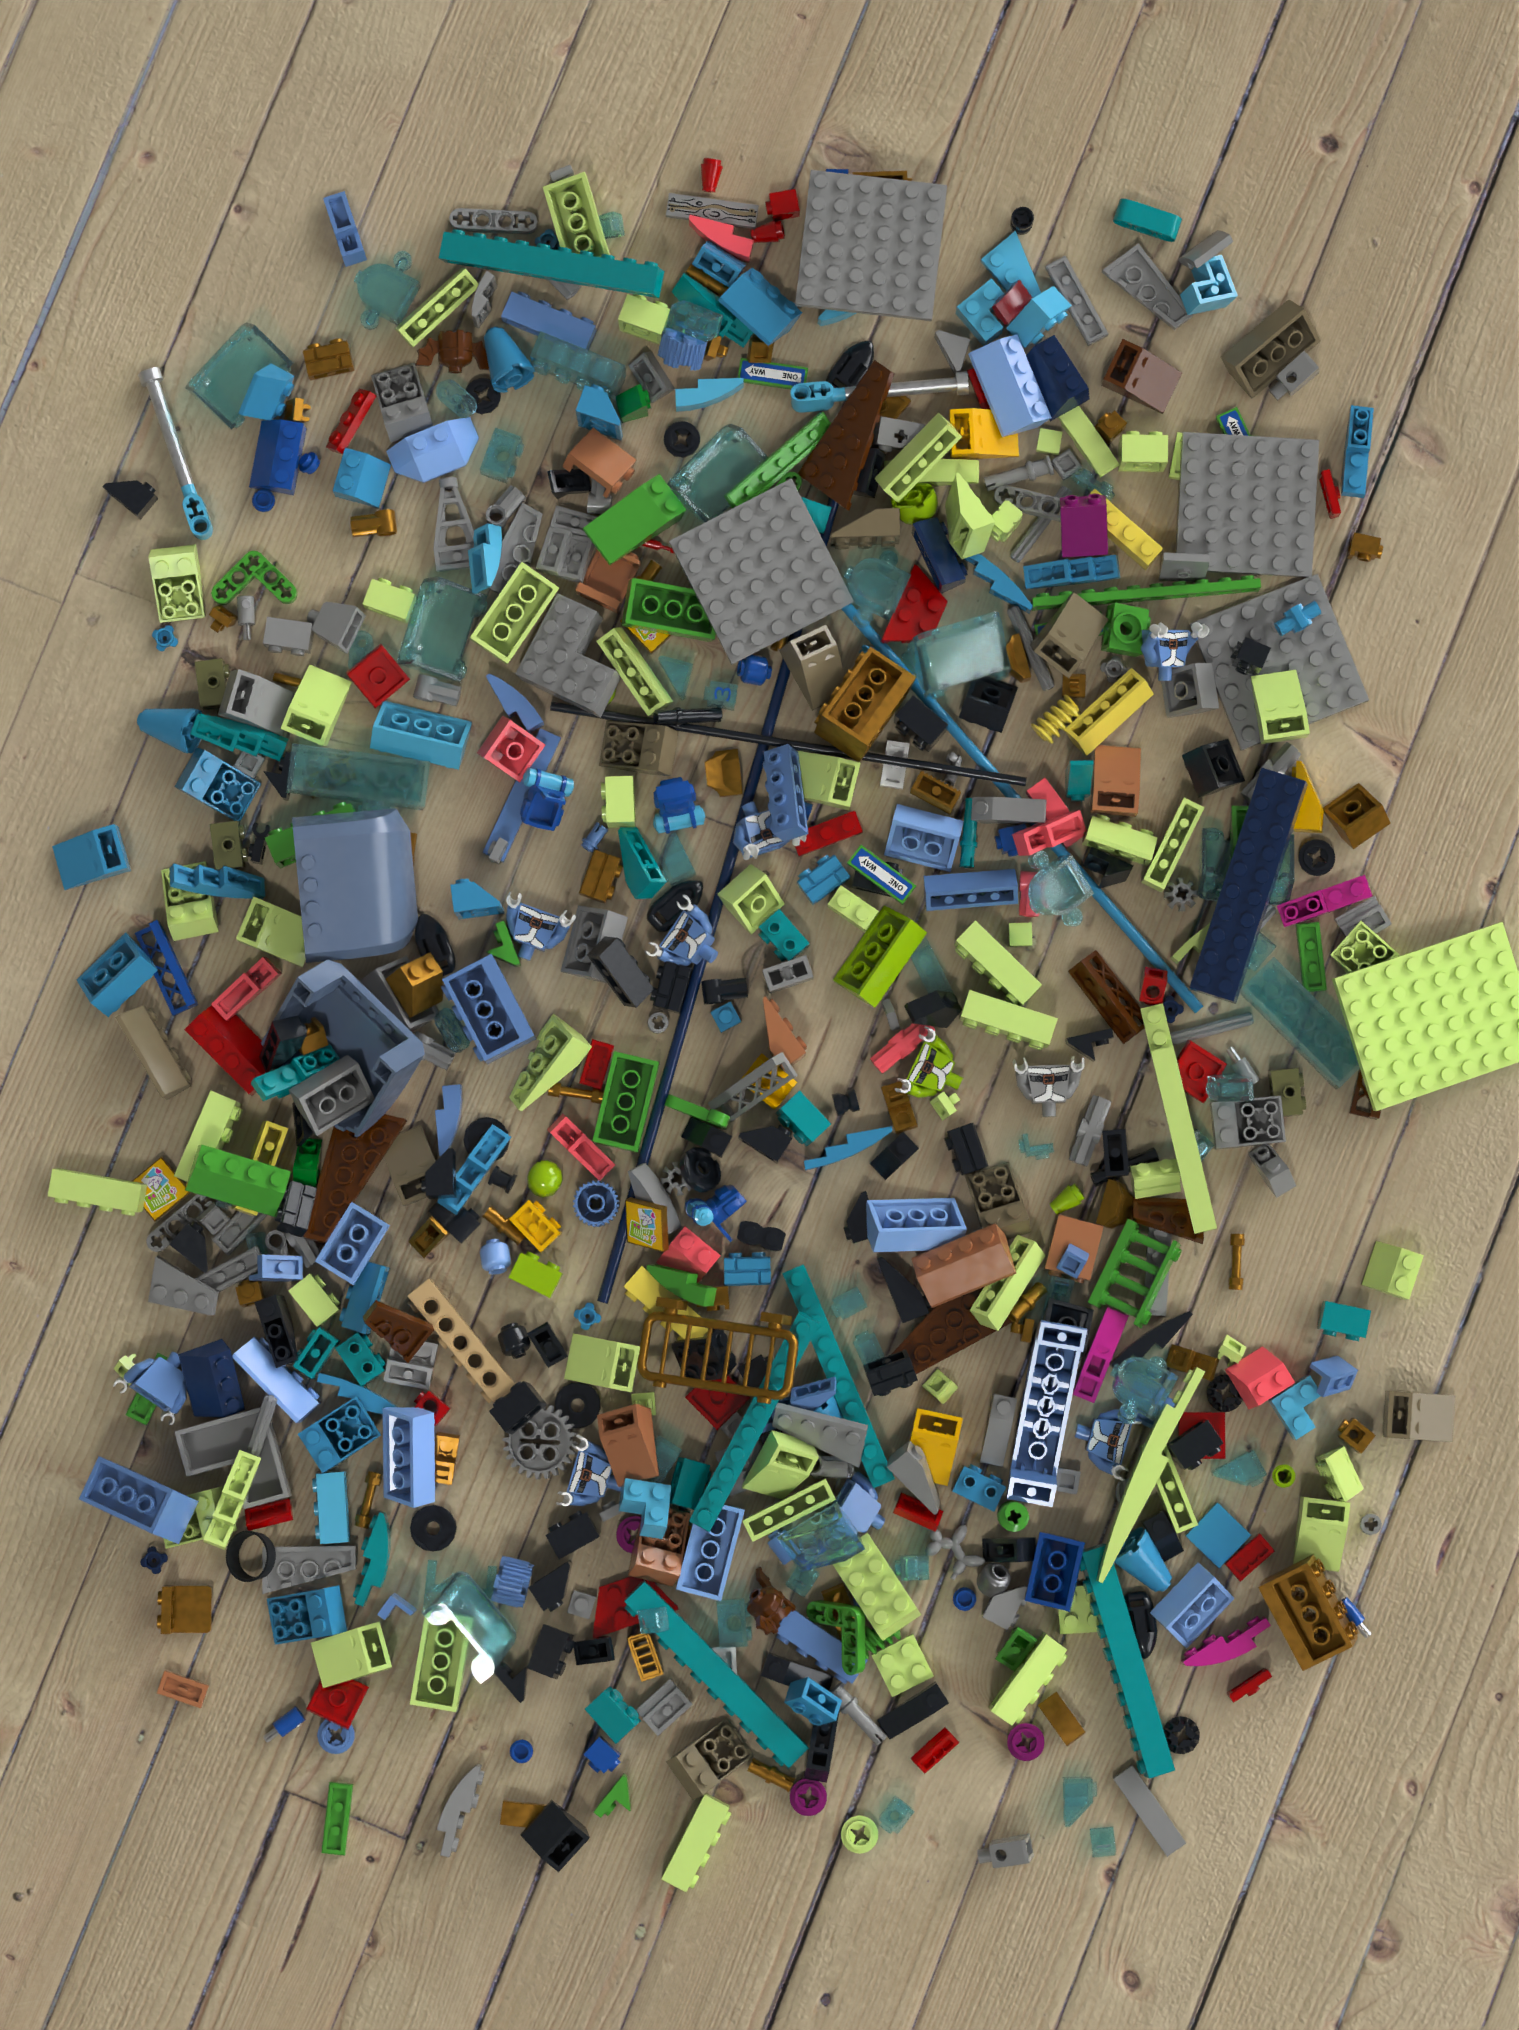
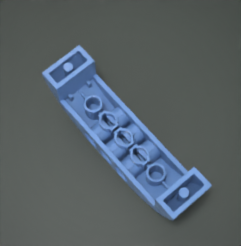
M1044 1320L1039 1322L1031 1351L1014 1439L1007 1499L1053 1507L1057 1488L1056 1476L1080 1354L1084 1350L1087 1328Z

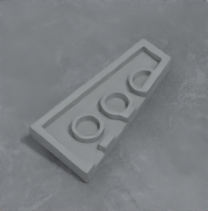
M1139 243L1102 270L1104 275L1173 330H1176L1193 317V314L1187 315L1182 299Z
M524 503L521 504L502 540L498 571L491 587L488 589L499 594L521 562L530 567L543 513Z
M777 1403L772 1427L859 1468L868 1425Z
M356 1545L275 1547V1564L272 1571L262 1578V1594L357 1569ZM262 1547V1571H263V1569H264V1567H265V1564H266V1559H267V1554H266V1548H265V1547Z

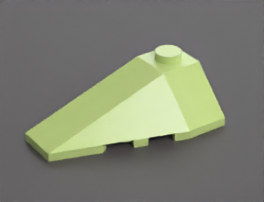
M555 1014L551 1016L539 1032L537 1037L539 1043L534 1053L530 1052L527 1058L530 1060L526 1071L520 1073L509 1097L520 1111L527 1108L577 1067L592 1048L579 1032Z

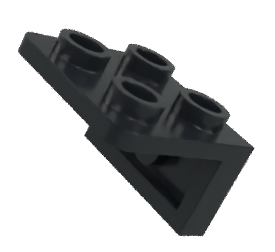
M713 1329L705 1380L722 1379L728 1341L727 1335L723 1330ZM707 1333L704 1337L690 1339L684 1377L701 1379ZM685 1340L674 1341L672 1344V1349L680 1369ZM732 1351L730 1353L727 1376L737 1365Z

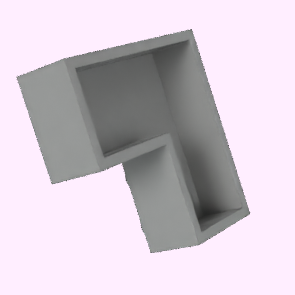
M557 593L515 674L522 681L600 718L621 679V676L614 669L584 656L603 618L597 611Z
M260 1408L175 1431L186 1477L231 1464L233 1466L239 1450L247 1451ZM272 1420L261 1450L260 1464L243 1505L244 1509L292 1496Z

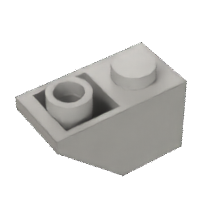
M1263 1144L1248 1153L1264 1182L1276 1198L1296 1187L1289 1168L1270 1144Z
M1021 1585L990 1598L982 1617L1008 1630L1009 1626L1014 1627L1019 1618L1017 1611L1020 1605L1025 1606L1027 1602L1025 1597L1028 1587Z

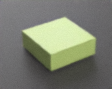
M1040 428L1036 452L1059 455L1063 432Z
M1032 922L1008 924L1009 947L1033 945Z

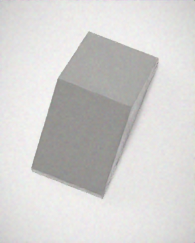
M938 330L935 332L934 338L955 375L956 372H961L970 339Z

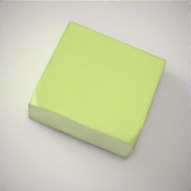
M936 1369L922 1385L942 1404L958 1389V1386L939 1369Z

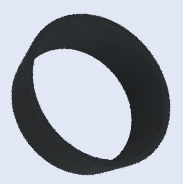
M246 1530L237 1533L230 1540L226 1550L228 1569L236 1579L242 1582H252L266 1577L272 1571L276 1560L275 1547L272 1541L266 1535ZM252 1535H256L262 1540L267 1554L265 1567L257 1577L248 1575L242 1569L239 1561L240 1547L245 1539Z

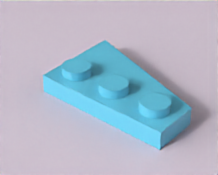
M1016 231L981 259L980 262L1006 292L1013 283L1020 280L1032 298L1041 294Z

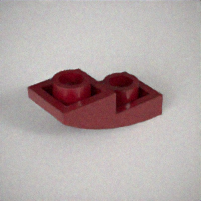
M1018 280L1011 285L1004 295L996 300L992 308L996 317L1006 325L1023 310L1032 299V296L1021 281Z

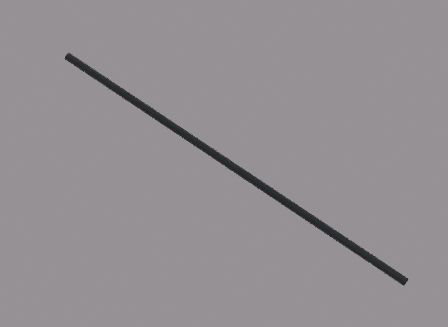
M551 702L550 711L618 722L656 725L651 717L604 710L600 718L570 704ZM682 723L680 726L659 724L681 732L775 747L789 744L795 750L853 759L833 746ZM867 752L862 759L863 761L1019 786H1026L1027 777Z

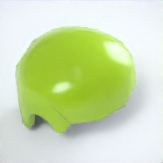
M549 1160L535 1163L527 1175L528 1188L534 1195L542 1198L554 1195L560 1188L563 1180L562 1170L556 1163Z

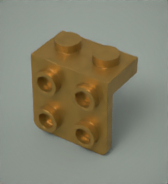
M166 1585L162 1587V1591H158L157 1600L158 1605H161V1615L157 1616V1628L161 1629V1634L208 1633L211 1631L212 1588L210 1586Z

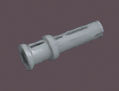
M1046 455L1044 459L1034 462L1029 460L1024 466L984 477L987 491L1022 480L1029 479L1034 481L1036 477L1046 474L1054 475V470L1049 455Z
M842 1682L830 1691L842 1700L840 1712L848 1714L876 1746L881 1741L875 1734L882 1740L887 1737L863 1709L859 1707L858 1699L852 1697L844 1689Z

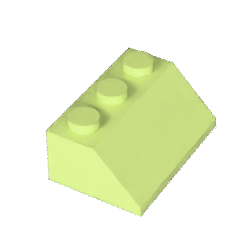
M1097 814L1096 817L1092 816L1089 821L1082 845L1148 866L1152 860L1158 837L1153 836L1154 833L1149 830L1140 829V831L1131 829L1132 825L1119 821L1116 824L1110 822L1109 817Z

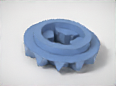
M327 1720L321 1723L317 1738L320 1746L326 1752L340 1754L352 1746L355 1739L352 1724L349 1730L342 1729L340 1736L344 1742L336 1739L330 1743L329 1741L333 1734L328 1728L337 1731L341 1727Z

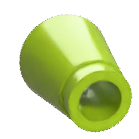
M1074 1183L1071 1186L1068 1185L1050 1203V1206L1058 1215L1082 1204L1081 1201L1085 1197Z
M1279 1465L1274 1469L1272 1479L1277 1486L1287 1488L1295 1481V1471L1289 1465ZM1280 1471L1285 1473L1283 1480L1279 1479L1278 1473Z

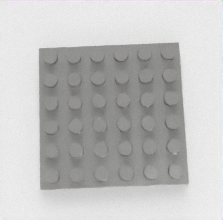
M811 170L795 306L932 321L947 185Z
M1183 432L1175 553L1210 555L1207 572L1312 577L1319 440Z
M792 478L669 541L731 665L854 602Z
M1318 574L1195 621L1201 625L1205 624L1209 628L1208 635L1204 638L1198 637L1196 642L1205 663H1212L1216 691L1241 751L1261 743L1250 678L1255 675L1250 673L1243 675L1235 670L1236 667L1231 666L1234 659L1230 658L1233 649L1238 641L1242 642L1245 637L1271 647L1264 666L1258 675L1290 670L1297 671L1308 724L1369 701ZM1313 601L1318 604L1321 614L1311 619V625L1295 634L1292 630L1283 636L1279 635L1274 623L1284 618V612L1300 603L1303 607Z

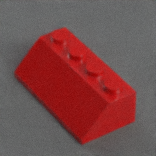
M211 1005L200 1013L184 1030L249 1095L253 1096L256 1093V1090L251 1085L253 1078L266 1073L259 1058L263 1048L262 1040L236 1014L226 1021Z

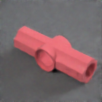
M912 1023L905 1030L902 1029L888 1041L886 1046L873 1055L870 1060L883 1074L895 1065L897 1061L903 1060L918 1047L917 1045L923 1041L919 1038V1034L924 1037L928 1034V1030L924 1028L927 1025ZM927 1026L935 1031L933 1026Z

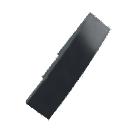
M1187 1311L1149 1330L1125 1348L1109 1366L1118 1371L1132 1355L1137 1360H1141L1154 1344L1163 1349L1193 1314Z

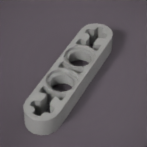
M458 208L453 210L449 217L452 228L464 232L528 235L534 233L538 227L537 217L528 211ZM458 215H462L463 219L470 220L469 215H473V226H469V221H462L461 225H458L454 219H457ZM484 215L488 217L489 222L486 226H479L476 223V219ZM504 216L509 217L512 221L510 226L506 228L501 227L498 223L500 218ZM514 217H518V222H525L526 218H530L534 224H530L529 228H525L523 223H518V228H515Z
M1008 485L1000 486L995 491L994 497L999 507L1004 502L1000 496H1004L1007 492L1009 497L1016 499V505L1013 499L1006 498L1005 500L1010 501L1022 513L1061 522V516L1057 515L1060 505V498ZM1025 497H1031L1033 503L1029 507H1023L1021 500ZM1047 502H1052L1055 504V508L1052 512H1044L1042 510L1043 505Z
M197 1194L152 1231L146 1240L148 1248L155 1252H162L170 1246L168 1237L161 1241V1247L153 1246L152 1244L154 1243V1236L159 1238L165 1234L161 1232L163 1228L169 1236L174 1234L169 1229L171 1221L178 1220L182 1224L187 1219L190 1223L193 1220L198 1223L197 1218L204 1212V1208L197 1200L200 1198L203 1202L207 1197ZM216 1200L214 1203L218 1206L221 1201ZM208 1201L205 1206L209 1207L213 1202ZM191 1205H196L200 1213L198 1217L192 1219L187 1215V1209Z

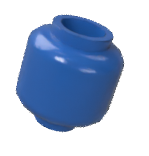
M750 655L738 662L737 676H740L743 683L761 686L766 679L771 677L772 666H769L766 657Z

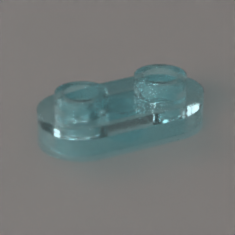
M448 379L437 385L436 394L438 399L457 416L467 418L476 412L477 403L473 396L454 380Z
M1086 469L1075 472L1072 477L1075 483L1090 493L1096 489L1111 502L1115 496L1113 486L1105 481L1101 483L1094 479V474Z
M358 631L349 649V670L374 648L373 638L366 631ZM365 640L367 642L366 646L359 647V641Z
M444 1008L439 1011L434 1017L439 1032L453 1052H462L470 1044L462 1029L463 1025L457 1019L453 1010Z

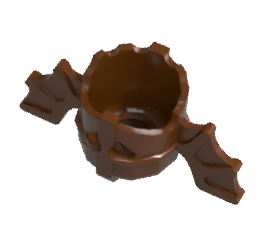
M460 329L456 332L448 330L444 333V331H440L438 341L428 338L425 347L417 350L418 359L415 363L416 366L429 367L434 356L438 354V362L448 368V373H462V368L471 364L472 356L475 358L480 370H489L483 342L472 343V333H465Z
M759 1567L756 1569V1580L762 1588L754 1589L751 1592L747 1611L754 1617L757 1629L763 1630L765 1635L771 1632L776 1634L780 1627L779 1622L791 1611H795L796 1607L781 1591H778L771 1585L770 1578Z

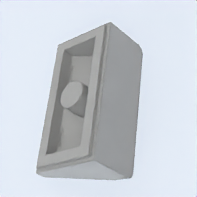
M644 352L628 365L639 384H641L642 389L648 391L651 403L656 402L675 389L652 352Z

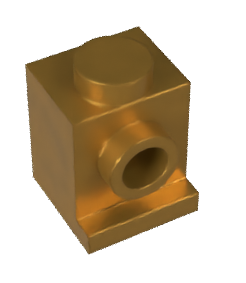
M1114 410L1112 413H1105L1094 427L1109 445L1125 430L1127 422Z
M1354 532L1351 536L1347 559L1351 560L1353 556H1357L1358 560L1370 562L1375 560V558L1381 559L1383 545H1380L1381 538Z
M315 1017L311 1018V1023L304 1024L307 1029V1036L302 1047L299 1049L302 1055L328 1046L323 1025Z
M245 1280L240 1282L241 1284L238 1287H235L239 1305L243 1308L255 1305L254 1302L265 1298L261 1281Z
M728 1286L715 1287L717 1290L714 1306H705L706 1311L720 1310L722 1305H725V1310H730Z
M1351 1418L1349 1421L1344 1419L1337 1428L1340 1431L1337 1436L1360 1454L1364 1452L1376 1436L1354 1418ZM1351 1430H1356L1357 1437L1354 1439L1349 1435Z

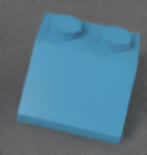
M269 364L254 373L238 413L243 416L269 421L277 416L280 417L286 407V404H284L286 396L288 397L294 388L292 382L295 376L273 364Z
M345 448L333 487L335 497L379 508L391 464L367 453Z

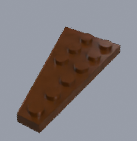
M876 360L873 361L798 472L799 476L848 511H850L852 505L850 501L853 492L857 490L859 484L857 480L860 471L864 468L874 438L873 431L876 422L879 423L881 417L880 410L883 401L887 398L895 374Z
M384 1114L359 1137H355V1133L345 1130L343 1132L335 1126L333 1127L317 1185L308 1229L303 1236L305 1239L322 1243L328 1241L351 1202H355L406 1124V1119Z
M984 1287L936 1306L892 1354L906 1349L915 1373L918 1374L996 1332L997 1330L981 1325L970 1311ZM1007 1317L1001 1328L1009 1325L1012 1321Z

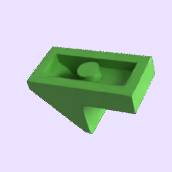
M505 921L496 923L497 930H494V934L498 944L502 942L503 945L486 951L488 955L492 954L493 957L515 967L521 966Z
M1015 1627L995 1659L1015 1672L1038 1639L1023 1629Z
M623 1773L595 1808L594 1813L600 1818L604 1814L609 1816L616 1807V1804L613 1803L615 1800L631 1811L628 1777L626 1774Z

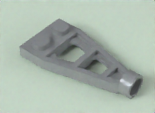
M443 478L439 480L440 497L433 548L437 572L470 568L468 550L474 548V529L457 489V478ZM456 504L458 506L459 520H445V507L447 505ZM456 526L461 527L466 537L465 544L447 546L445 543L447 529Z

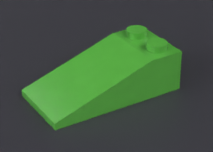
M658 474L586 525L583 531L607 563L611 565L679 522L686 512V508L661 475Z

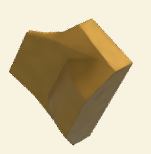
M1014 634L1010 637L1003 653L1009 675L1023 683L1030 681L1031 674L1020 634Z
M738 749L715 751L714 755L705 761L707 786L717 791L720 797L743 795Z
M1108 1179L1096 1224L1113 1229L1118 1225L1126 1224L1127 1219H1132L1133 1196L1127 1191L1124 1184Z

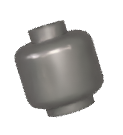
M990 1563L981 1571L977 1577L976 1584L981 1593L992 1598L1006 1590L1011 1582V1576L1005 1566L998 1563Z

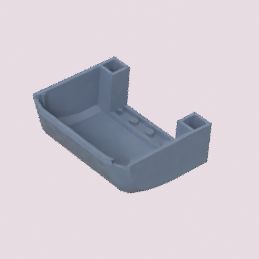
M397 808L292 817L306 963L322 962L327 959L333 961L384 955L399 951L407 946L418 922L410 829L402 819Z
M327 959L297 977L273 1021L299 1016L301 1023L309 1024L311 1023V1018L315 1017L323 1025L328 1044L332 1046L339 1058L341 1059L348 1055L359 1064L375 1100L334 1125L343 1132L348 1130L355 1133V1137H359L374 1125L394 1104L424 1057L425 1052L423 1043L341 963ZM268 1031L261 1042L262 1046L265 1043ZM298 1050L281 1067L290 1064L293 1058L301 1056L302 1053Z

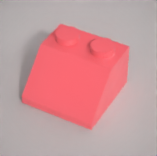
M502 715L477 754L516 781L521 782L525 771L532 766L545 747V744Z
M685 1226L670 1243L669 1250L665 1251L656 1263L698 1274L697 1283L699 1284L721 1255Z
M1263 1346L1242 1358L1238 1364L1234 1363L1225 1369L1248 1409L1263 1404L1295 1383L1284 1363Z

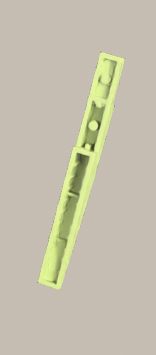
M1163 1003L1141 1008L1194 1234L1217 1229Z
M1194 1367L1193 1371L1189 1369L1183 1379V1382L1186 1383L1183 1390H1178L1172 1399V1402L1175 1403L1174 1406L1163 1405L1139 1454L1106 1543L1097 1576V1581L1100 1583L1104 1582L1169 1458L1161 1453L1205 1371L1198 1367Z

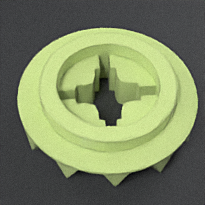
M854 1816L843 1824L841 1839L844 1846L851 1852L866 1853L876 1845L878 1829L869 1817ZM864 1825L863 1833L869 1839L860 1838L855 1844L856 1835L851 1829L859 1831Z

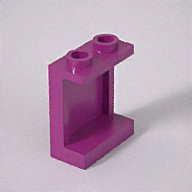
M1094 493L1088 496L1067 495L1060 498L1062 557L1108 555L1107 504L1105 495Z

